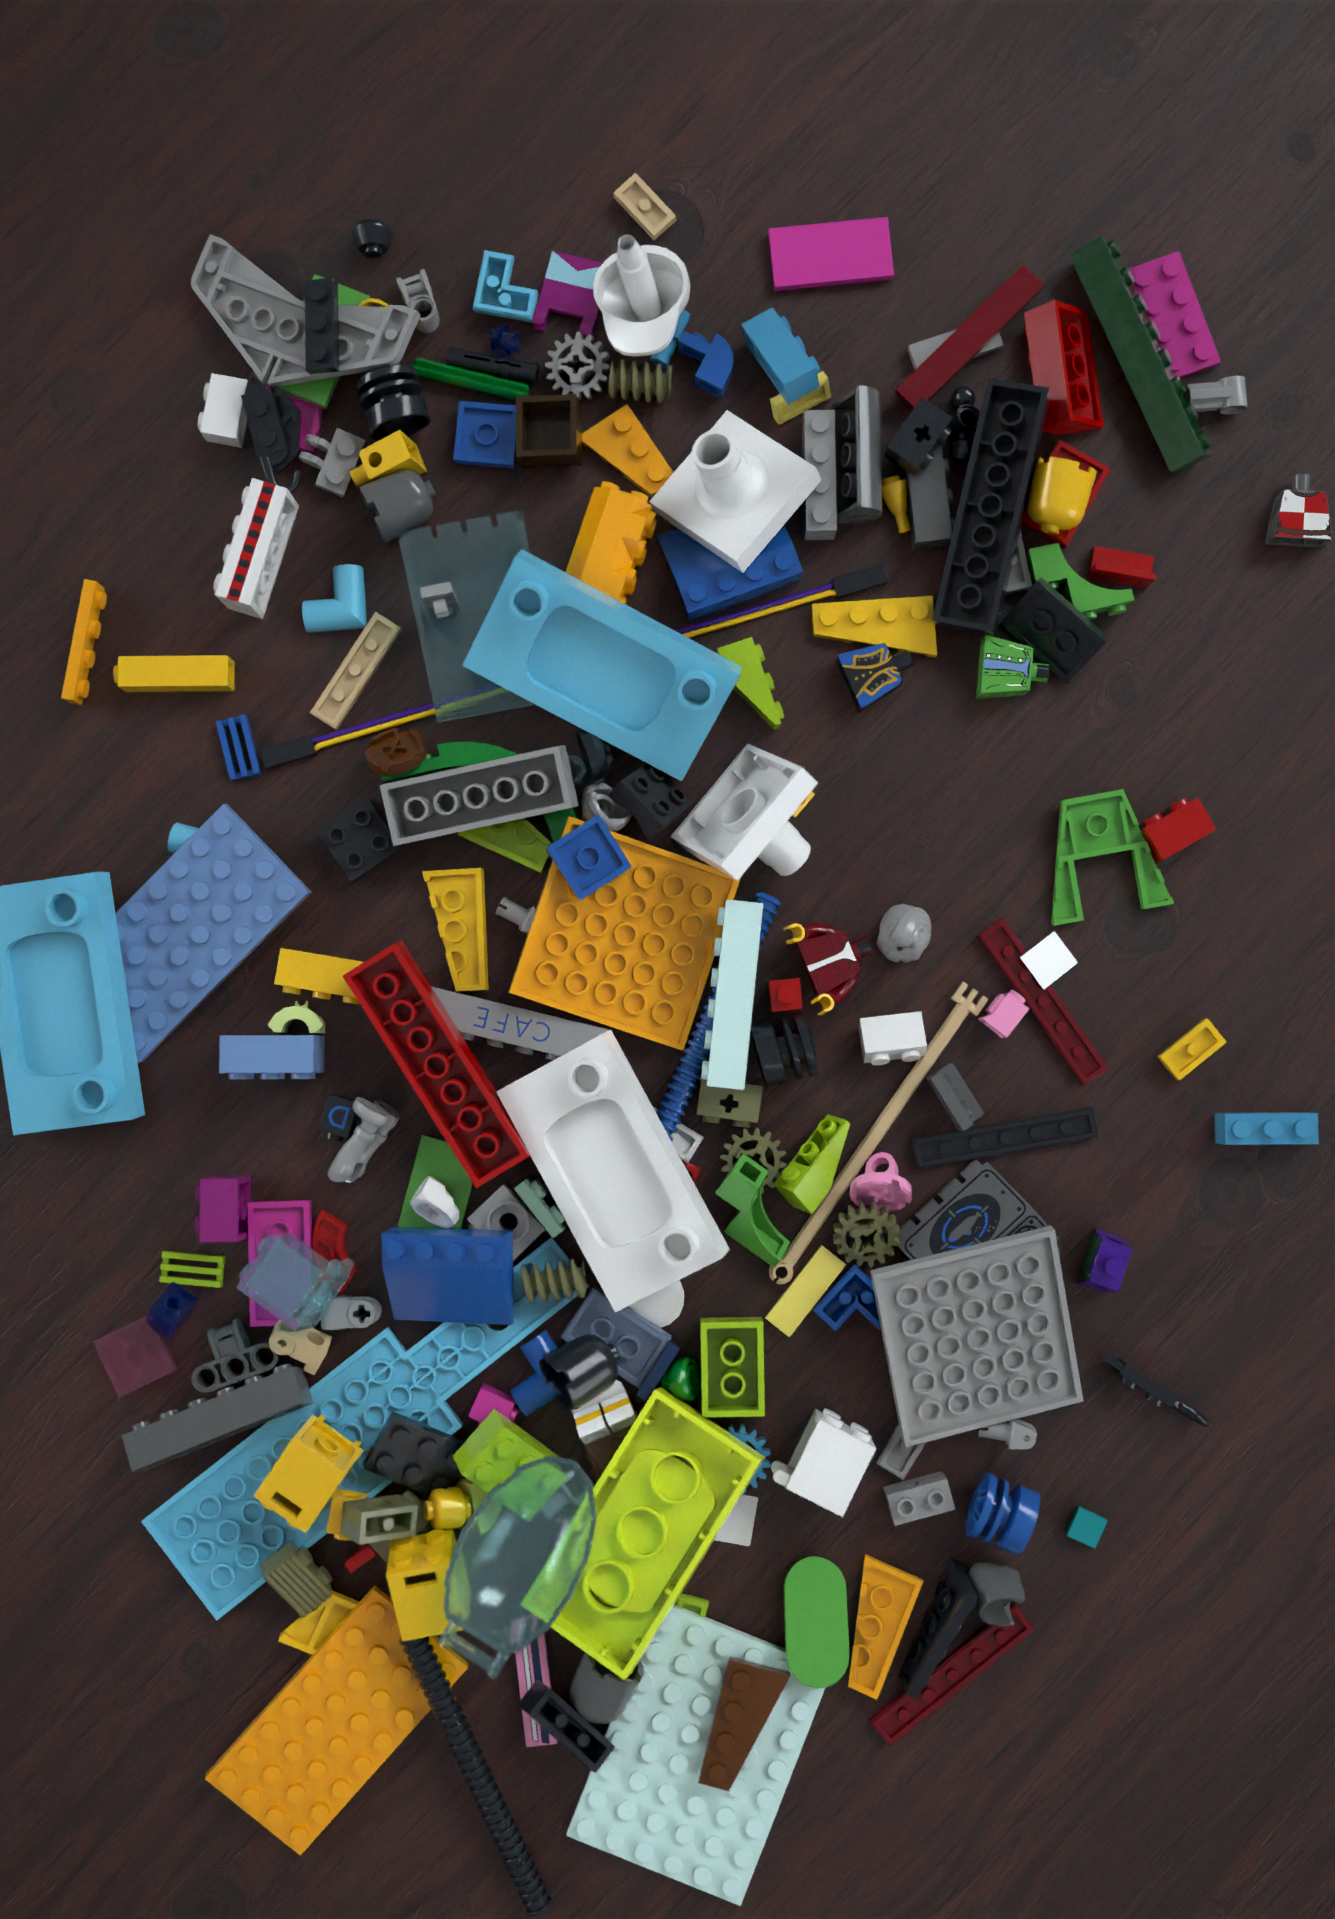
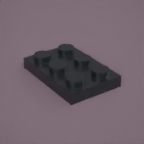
M1042 577L1037 580L1000 623L1020 643L1032 647L1033 654L1044 664H1049V669L1066 684L1074 678L1110 639Z
M392 1411L363 1461V1468L430 1496L431 1491L434 1489L456 1486L462 1474L453 1455L465 1441Z

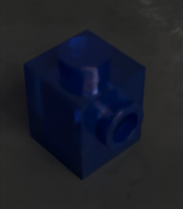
M172 1282L150 1308L146 1322L149 1323L154 1332L166 1335L171 1339L193 1313L198 1298L175 1282Z

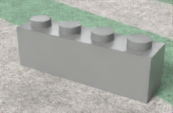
M804 410L802 420L803 459L817 468L822 479L803 502L804 540H834L837 531L835 410Z

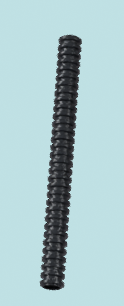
M400 1637L399 1643L401 1646H404L403 1652L408 1655V1662L413 1663L411 1669L413 1672H417L415 1677L418 1681H421L419 1684L420 1688L425 1690L423 1694L425 1698L429 1699L428 1705L433 1707L432 1713L434 1716H437L436 1722L438 1725H441L440 1730L445 1734V1741L449 1742L448 1747L450 1751H454L452 1756L457 1760L456 1764L461 1769V1775L465 1777L466 1785L470 1786L469 1792L471 1795H474L473 1800L478 1804V1811L482 1812L481 1817L486 1821L485 1826L490 1830L489 1834L494 1839V1845L498 1847L497 1851L502 1856L501 1860L506 1865L507 1872L510 1873V1879L514 1882V1887L518 1891V1896L522 1899L527 1915L529 1917H537L544 1914L551 1907L553 1900L548 1895V1889L544 1887L545 1883L540 1878V1872L536 1870L537 1866L532 1861L533 1857L528 1852L527 1845L524 1844V1838L520 1835L519 1828L516 1827L515 1819L511 1818L512 1813L507 1809V1802L503 1801L504 1796L502 1792H499L500 1787L495 1783L494 1775H491L492 1770L487 1766L488 1762L483 1757L484 1753L479 1749L478 1741L474 1740L475 1734L473 1731H470L471 1726L466 1722V1715L462 1714L463 1709L461 1705H458L459 1700L454 1696V1689L449 1688L451 1683L448 1679H445L447 1674L444 1670H441L442 1664L437 1661L438 1655L433 1653V1645L428 1644L430 1638L424 1637L402 1642Z

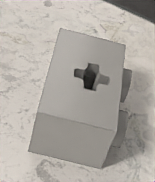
M942 1471L883 1487L890 1516L895 1526L955 1510L948 1480Z

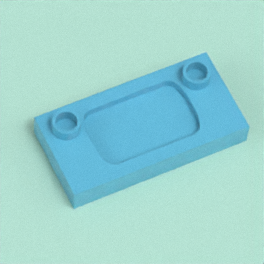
M523 549L515 556L462 665L680 781L684 779L735 686L742 666Z
M92 872L0 886V1051L13 1135L126 1121L145 1116L109 872Z

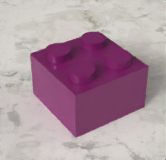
M214 1175L200 1179V1184H197L195 1189L196 1203H200V1216H196L195 1233L200 1234L199 1242H239L248 1238L247 1202H251V1175Z

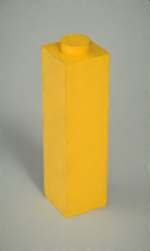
M228 655L118 656V665H115L113 669L115 683L125 692L234 691V661Z

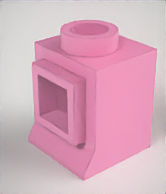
M1011 989L1009 993L998 994L985 1010L988 1014L978 1018V1020L999 1037L1007 1038L1028 1012L1029 1008L1024 1005L1026 1000L1019 993Z

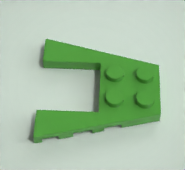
M1123 789L1060 801L1051 917L1052 926L1084 920L1074 860L1131 850L1141 909L1174 904L1173 898L1170 897L1164 884V878L1152 858L1150 847L1147 841L1144 840L1138 827L1139 823Z

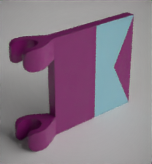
M552 251L538 305L533 315V328L538 331H544L549 311L583 319L579 332L583 334L584 340L589 334L593 336L599 307L594 299L593 284L596 272L603 263Z

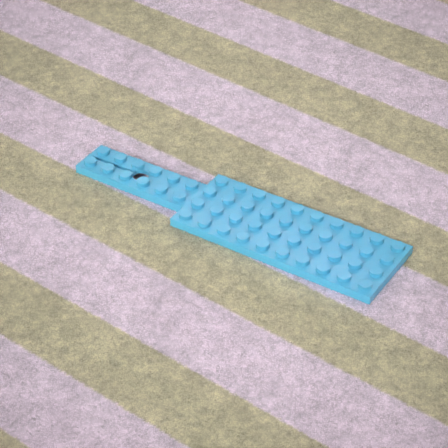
M549 1238L513 1267L514 1324L508 1325L505 1329L498 1330L492 1329L488 1324L443 1322L409 1350L404 1348L391 1329L387 1327L309 1388L313 1404L266 1422L141 1521L216 1621L266 1582L263 1579L262 1563L290 1541H294L295 1545L299 1548L304 1546L308 1549L327 1534L326 1530L332 1498L305 1533L300 1529L290 1526L285 1518L275 1511L266 1509L258 1499L253 1497L292 1438L312 1414L317 1418L321 1414L325 1416L324 1423L353 1443L356 1439L362 1442L359 1447L364 1451L338 1488L369 1493L368 1498L374 1497L393 1481L364 1470L363 1461L392 1411L452 1435L463 1426V1423L445 1400L578 1296L576 1290H574L572 1299H567L562 1291L560 1300L555 1301L550 1292L548 1301L542 1302L539 1294H537L536 1301L532 1304L526 1299V1295L524 1296L521 1265H525L528 1273H531L533 1263H537L540 1272L544 1270L545 1262L550 1263L552 1270H556L559 1260L562 1261L565 1269L568 1268L570 1258L554 1238Z

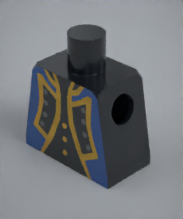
M885 643L839 654L835 661L858 713L863 712L898 689L902 684L899 672L913 666L910 654L906 649L891 656Z

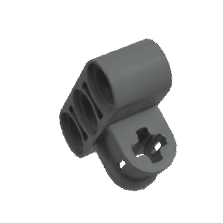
M236 1318L233 1319L231 1324L218 1329L215 1327L208 1329V1339L215 1358L194 1370L191 1377L192 1385L199 1392H212L272 1369L280 1363L283 1355L273 1352V1361H264L260 1352L264 1347L271 1350L269 1339L251 1345L242 1321ZM230 1334L233 1335V1336L227 1337V1338H225V1339L223 1338L224 1336H227V1335H230ZM233 1358L240 1359L244 1363L243 1373L233 1370L231 1364ZM204 1369H209L214 1373V1383L210 1384L204 1380Z

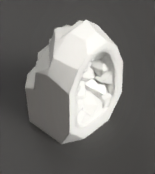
M428 1176L416 1190L410 1205L418 1215L430 1223L443 1228L453 1227L459 1219V1209L454 1204L452 1196L445 1190V1185Z

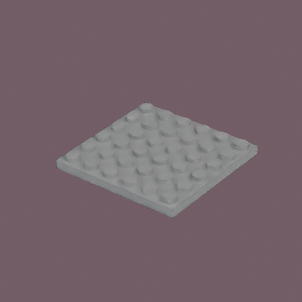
M1052 1226L870 1270L902 1442L905 1447L1083 1402L1056 1234Z

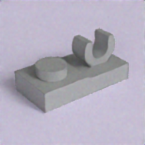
M451 582L420 588L422 599L429 614L435 615L437 619L450 617L453 611L460 610L458 597Z

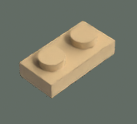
M636 173L613 193L614 199L654 241L676 222V215Z

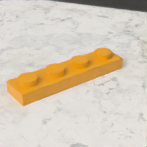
M84 579L61 695V698L68 703L81 706L83 698H86L89 693L88 672L89 668L91 669L95 663L94 641L99 638L101 632L100 610L105 608L107 600L105 588L97 581Z

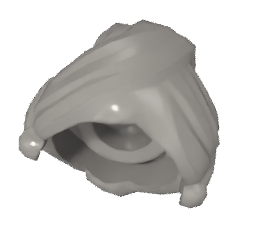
M604 783L586 786L583 791V798L581 799L582 821L586 822L599 814L610 831L616 833L630 821L633 814L623 806L614 803L608 796L613 790L612 787Z
M906 904L894 905L889 908L880 922V933L876 942L879 951L885 958L897 963L900 961L910 962L911 960H918L923 950L928 946L931 937V921L926 911L922 908Z

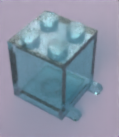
M291 1233L272 1234L270 1237H265L257 1248L259 1254L253 1263L249 1262L242 1269L239 1275L241 1281L236 1288L297 1332L315 1328L349 1278V1274L355 1264L350 1258L343 1259L342 1262L337 1259L329 1261Z

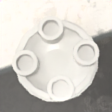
M678 1280L627 1307L660 1328L670 1325L679 1317L684 1306L682 1284Z

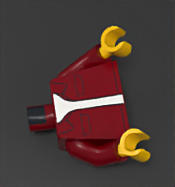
M814 922L802 925L794 923L785 926L783 930L789 929L793 933V938L787 940L786 943H795L816 994V998L811 1001V1004L815 1002L822 1004L823 1010L818 1013L819 1016H822L831 1011L836 1004L846 999L857 984V973L861 971L857 959L873 953L871 945L866 936L850 942L845 931L839 932L832 925Z

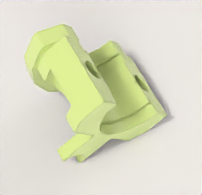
M295 1001V1006L283 1008L268 1023L273 1033H287L288 1027L296 1020L305 1022L309 1033H325V1021L321 1016H318V1014L308 1008V1001L302 1006L299 1005L298 1001Z

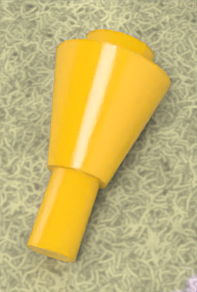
M899 475L882 480V497L892 515L895 516L899 534L910 531L911 528L906 513L907 479L900 480Z

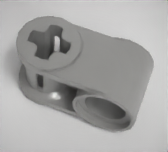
M421 269L419 274L405 279L401 277L396 278L407 307L417 310L419 314L423 311L431 312L429 316L419 318L416 329L422 333L435 331L439 326L440 317L425 269Z
M345 1295L321 1297V1329L365 1328L378 1321L382 1315V1306L374 1297H348ZM364 1307L366 1311H370V1316L366 1317L365 1314L360 1313V1309Z

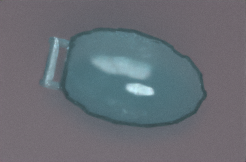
M546 1456L518 1467L515 1473L503 1483H499L487 1494L463 1527L453 1550L454 1555L449 1564V1569L446 1571L444 1585L446 1591L444 1598L445 1606L443 1607L446 1620L449 1623L439 1640V1644L443 1647L450 1646L487 1670V1675L493 1679L499 1674L509 1654L521 1651L551 1627L574 1596L591 1554L597 1517L592 1480L575 1460ZM458 1628H462L498 1651L495 1659L456 1635L455 1633Z

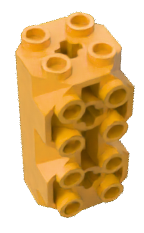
M603 481L601 487H594L566 573L626 605L627 594H633L637 583V570H634L636 565L642 567L647 553V549H645L646 537L652 538L657 523L655 521L656 512H653V506L647 503L649 497L638 491H631V494L621 491L617 485L607 481Z

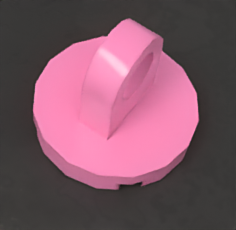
M880 1152L869 1158L866 1163L865 1174L859 1175L851 1182L850 1198L857 1206H859L860 1201H863L867 1206H870L874 1201L878 1210L886 1206L888 1212L899 1211L905 1207L906 1202H911L912 1187L906 1179L898 1176V1165L892 1155ZM889 1164V1168L885 1172H875L879 1165Z

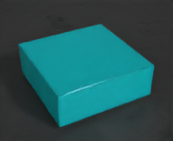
M1077 1505L1065 1534L1096 1549L1108 1520Z

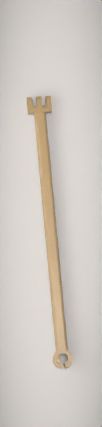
M964 981L950 998L957 1004L927 1046L925 1056H921L832 1183L828 1194L813 1214L810 1215L787 1248L780 1262L775 1268L771 1265L769 1266L768 1272L772 1281L777 1278L775 1273L777 1268L785 1267L787 1269L786 1276L783 1278L778 1277L776 1284H786L792 1279L794 1265L969 1012L977 1016L988 1001V998L983 995L975 1005L972 1001L978 994V991L974 988L966 998L962 996L968 987V984Z

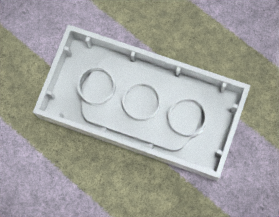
M611 1030L591 1039L497 1091L502 1104L615 1312L718 1261L730 1250Z

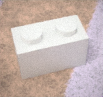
M211 373L210 383L205 384L203 392L204 401H206L204 412H200L198 417V430H200V433L207 442L242 448L248 420L241 395L245 394L248 383L247 379Z
M921 1011L860 1018L858 1029L864 1063L871 1062L872 1065H884L889 1063L890 1060L895 1059L912 1062L920 1059L921 1056H925L927 1043Z

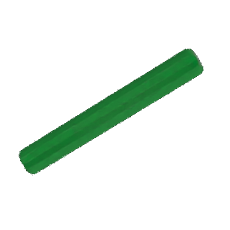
M415 358L412 366L420 377L516 400L518 396H529L530 392L527 384L422 358Z

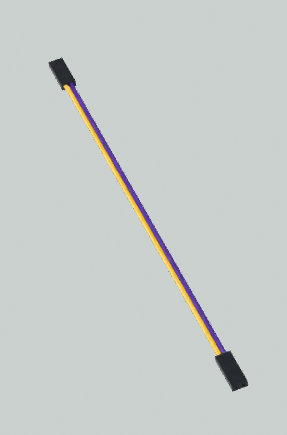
M881 563L834 577L829 584L674 631L687 638H692L828 596H836L838 599L887 584L888 580ZM498 684L489 685L319 737H312L310 734L260 749L265 769L274 768L317 755V751L321 748L511 691Z

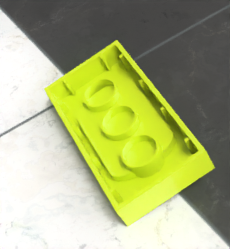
M664 1388L655 1389L520 1606L623 1680H626L644 1655L765 1459V1456L707 1417H702L701 1413Z

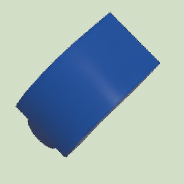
M683 331L678 343V352L701 363L695 375V387L722 399L732 377L733 353L730 345L717 333L710 344L707 338L699 333L692 332L690 334Z

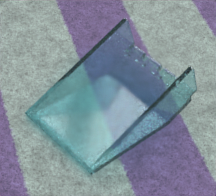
M523 511L496 514L498 526L492 527L491 517L484 516L467 519L468 531L466 532L462 531L461 522L456 521L436 525L438 537L432 536L431 527L428 526L404 531L399 539L437 722L536 705L462 666L515 556L521 549L531 554ZM451 582L458 597L460 610L453 611L450 617L437 619L435 615L429 614L422 599L420 588Z

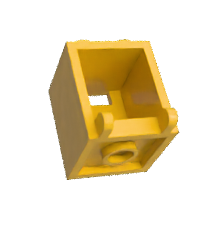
M312 1414L295 1434L253 1496L260 1501L263 1507L275 1511L285 1518L290 1526L300 1529L305 1533L320 1515L364 1451L359 1447L362 1442L356 1439L353 1443L324 1423L326 1417L322 1414L318 1418Z
M434 1529L426 1534L391 1540L386 1577L402 1642L465 1630L468 1591L453 1529ZM431 1572L436 1573L437 1580L408 1585L407 1577Z

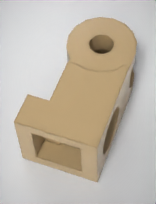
M285 1318L275 1323L269 1339V1347L276 1354L290 1355V1357L305 1363L303 1371L315 1375L328 1352L332 1337L293 1319Z

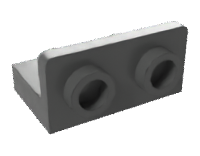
M953 1063L945 1065L926 1077V1080L958 1130L965 1131L974 1125L973 1121L983 1116V1110Z

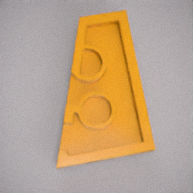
M628 404L582 433V444L585 447H589L597 453L602 460L614 466L624 474V477L652 498L674 473Z

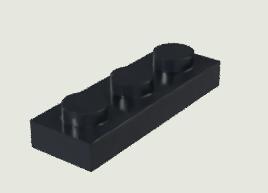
M334 277L305 281L306 371L310 375L339 371L338 282Z

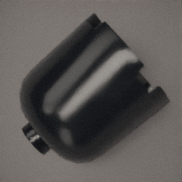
M586 1334L546 1353L539 1360V1365L545 1383L552 1382L558 1392L557 1395L553 1396L562 1409L569 1413L585 1405L614 1385L618 1376L616 1360L619 1359V1356L611 1343L607 1344L596 1335Z

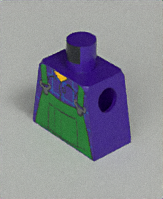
M1094 1228L1077 1284L1106 1294L1118 1292L1132 1253V1248L1126 1239Z

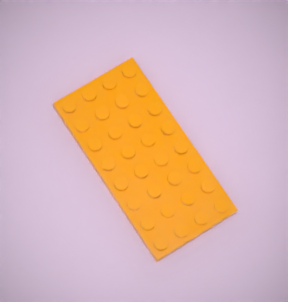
M374 1585L206 1773L205 1780L299 1855L309 1847L433 1708L428 1705L429 1699L425 1698L423 1694L425 1690L420 1688L419 1684L421 1681H418L415 1677L417 1672H413L411 1669L413 1663L408 1662V1655L403 1652L404 1646H401L399 1643L401 1634L392 1599ZM429 1636L430 1642L428 1644L433 1645V1653L438 1655L437 1661L441 1662V1670L446 1672L445 1679L450 1681L451 1687L467 1670L468 1662L437 1636Z

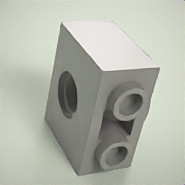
M506 1183L467 1218L471 1223L468 1226L469 1229L513 1231V1260L546 1230L529 1207ZM503 1214H514L518 1220L517 1227L514 1229L505 1228L501 1220Z

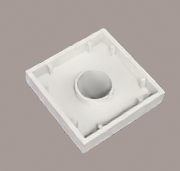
M727 410L710 431L702 434L695 441L692 452L649 502L657 515L743 573L822 479L815 466Z
M747 743L670 837L686 852L738 881L757 857L766 865L771 866L779 875H790L805 863L810 854L811 847L788 819L818 782L803 767Z

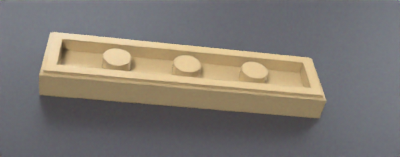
M375 612L310 711V714L337 730L402 631L401 627Z

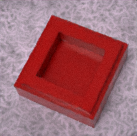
M366 1543L350 1554L344 1565L351 1574L375 1557L377 1552L369 1543Z

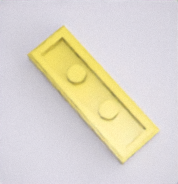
M821 1244L767 1313L765 1319L790 1338L846 1266V1263Z

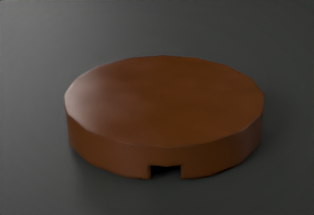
M392 728L381 732L371 739L368 743L369 748L365 749V757L369 768L375 773L385 776L400 775L411 771L420 765L426 756L427 748L422 735L416 730L409 728V732L401 731V728Z

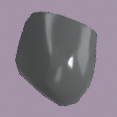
M974 1563L967 1575L978 1596L975 1609L982 1621L996 1626H1013L1015 1622L1009 1609L1010 1602L1016 1601L1020 1604L1025 1601L1019 1571L1001 1564Z

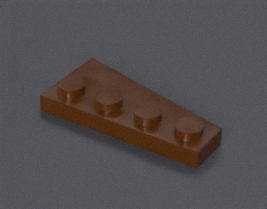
M729 1656L698 1778L699 1784L726 1791L730 1790L790 1678V1672Z

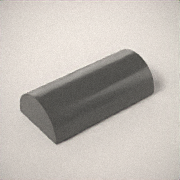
M858 385L832 405V410H835L837 523H863L876 520L882 516L880 392L872 387Z

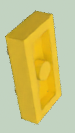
M1204 1018L1157 1057L1177 1081H1180L1227 1043V1041L1209 1019Z

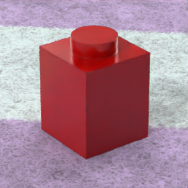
M800 978L767 982L770 1013L803 1009Z

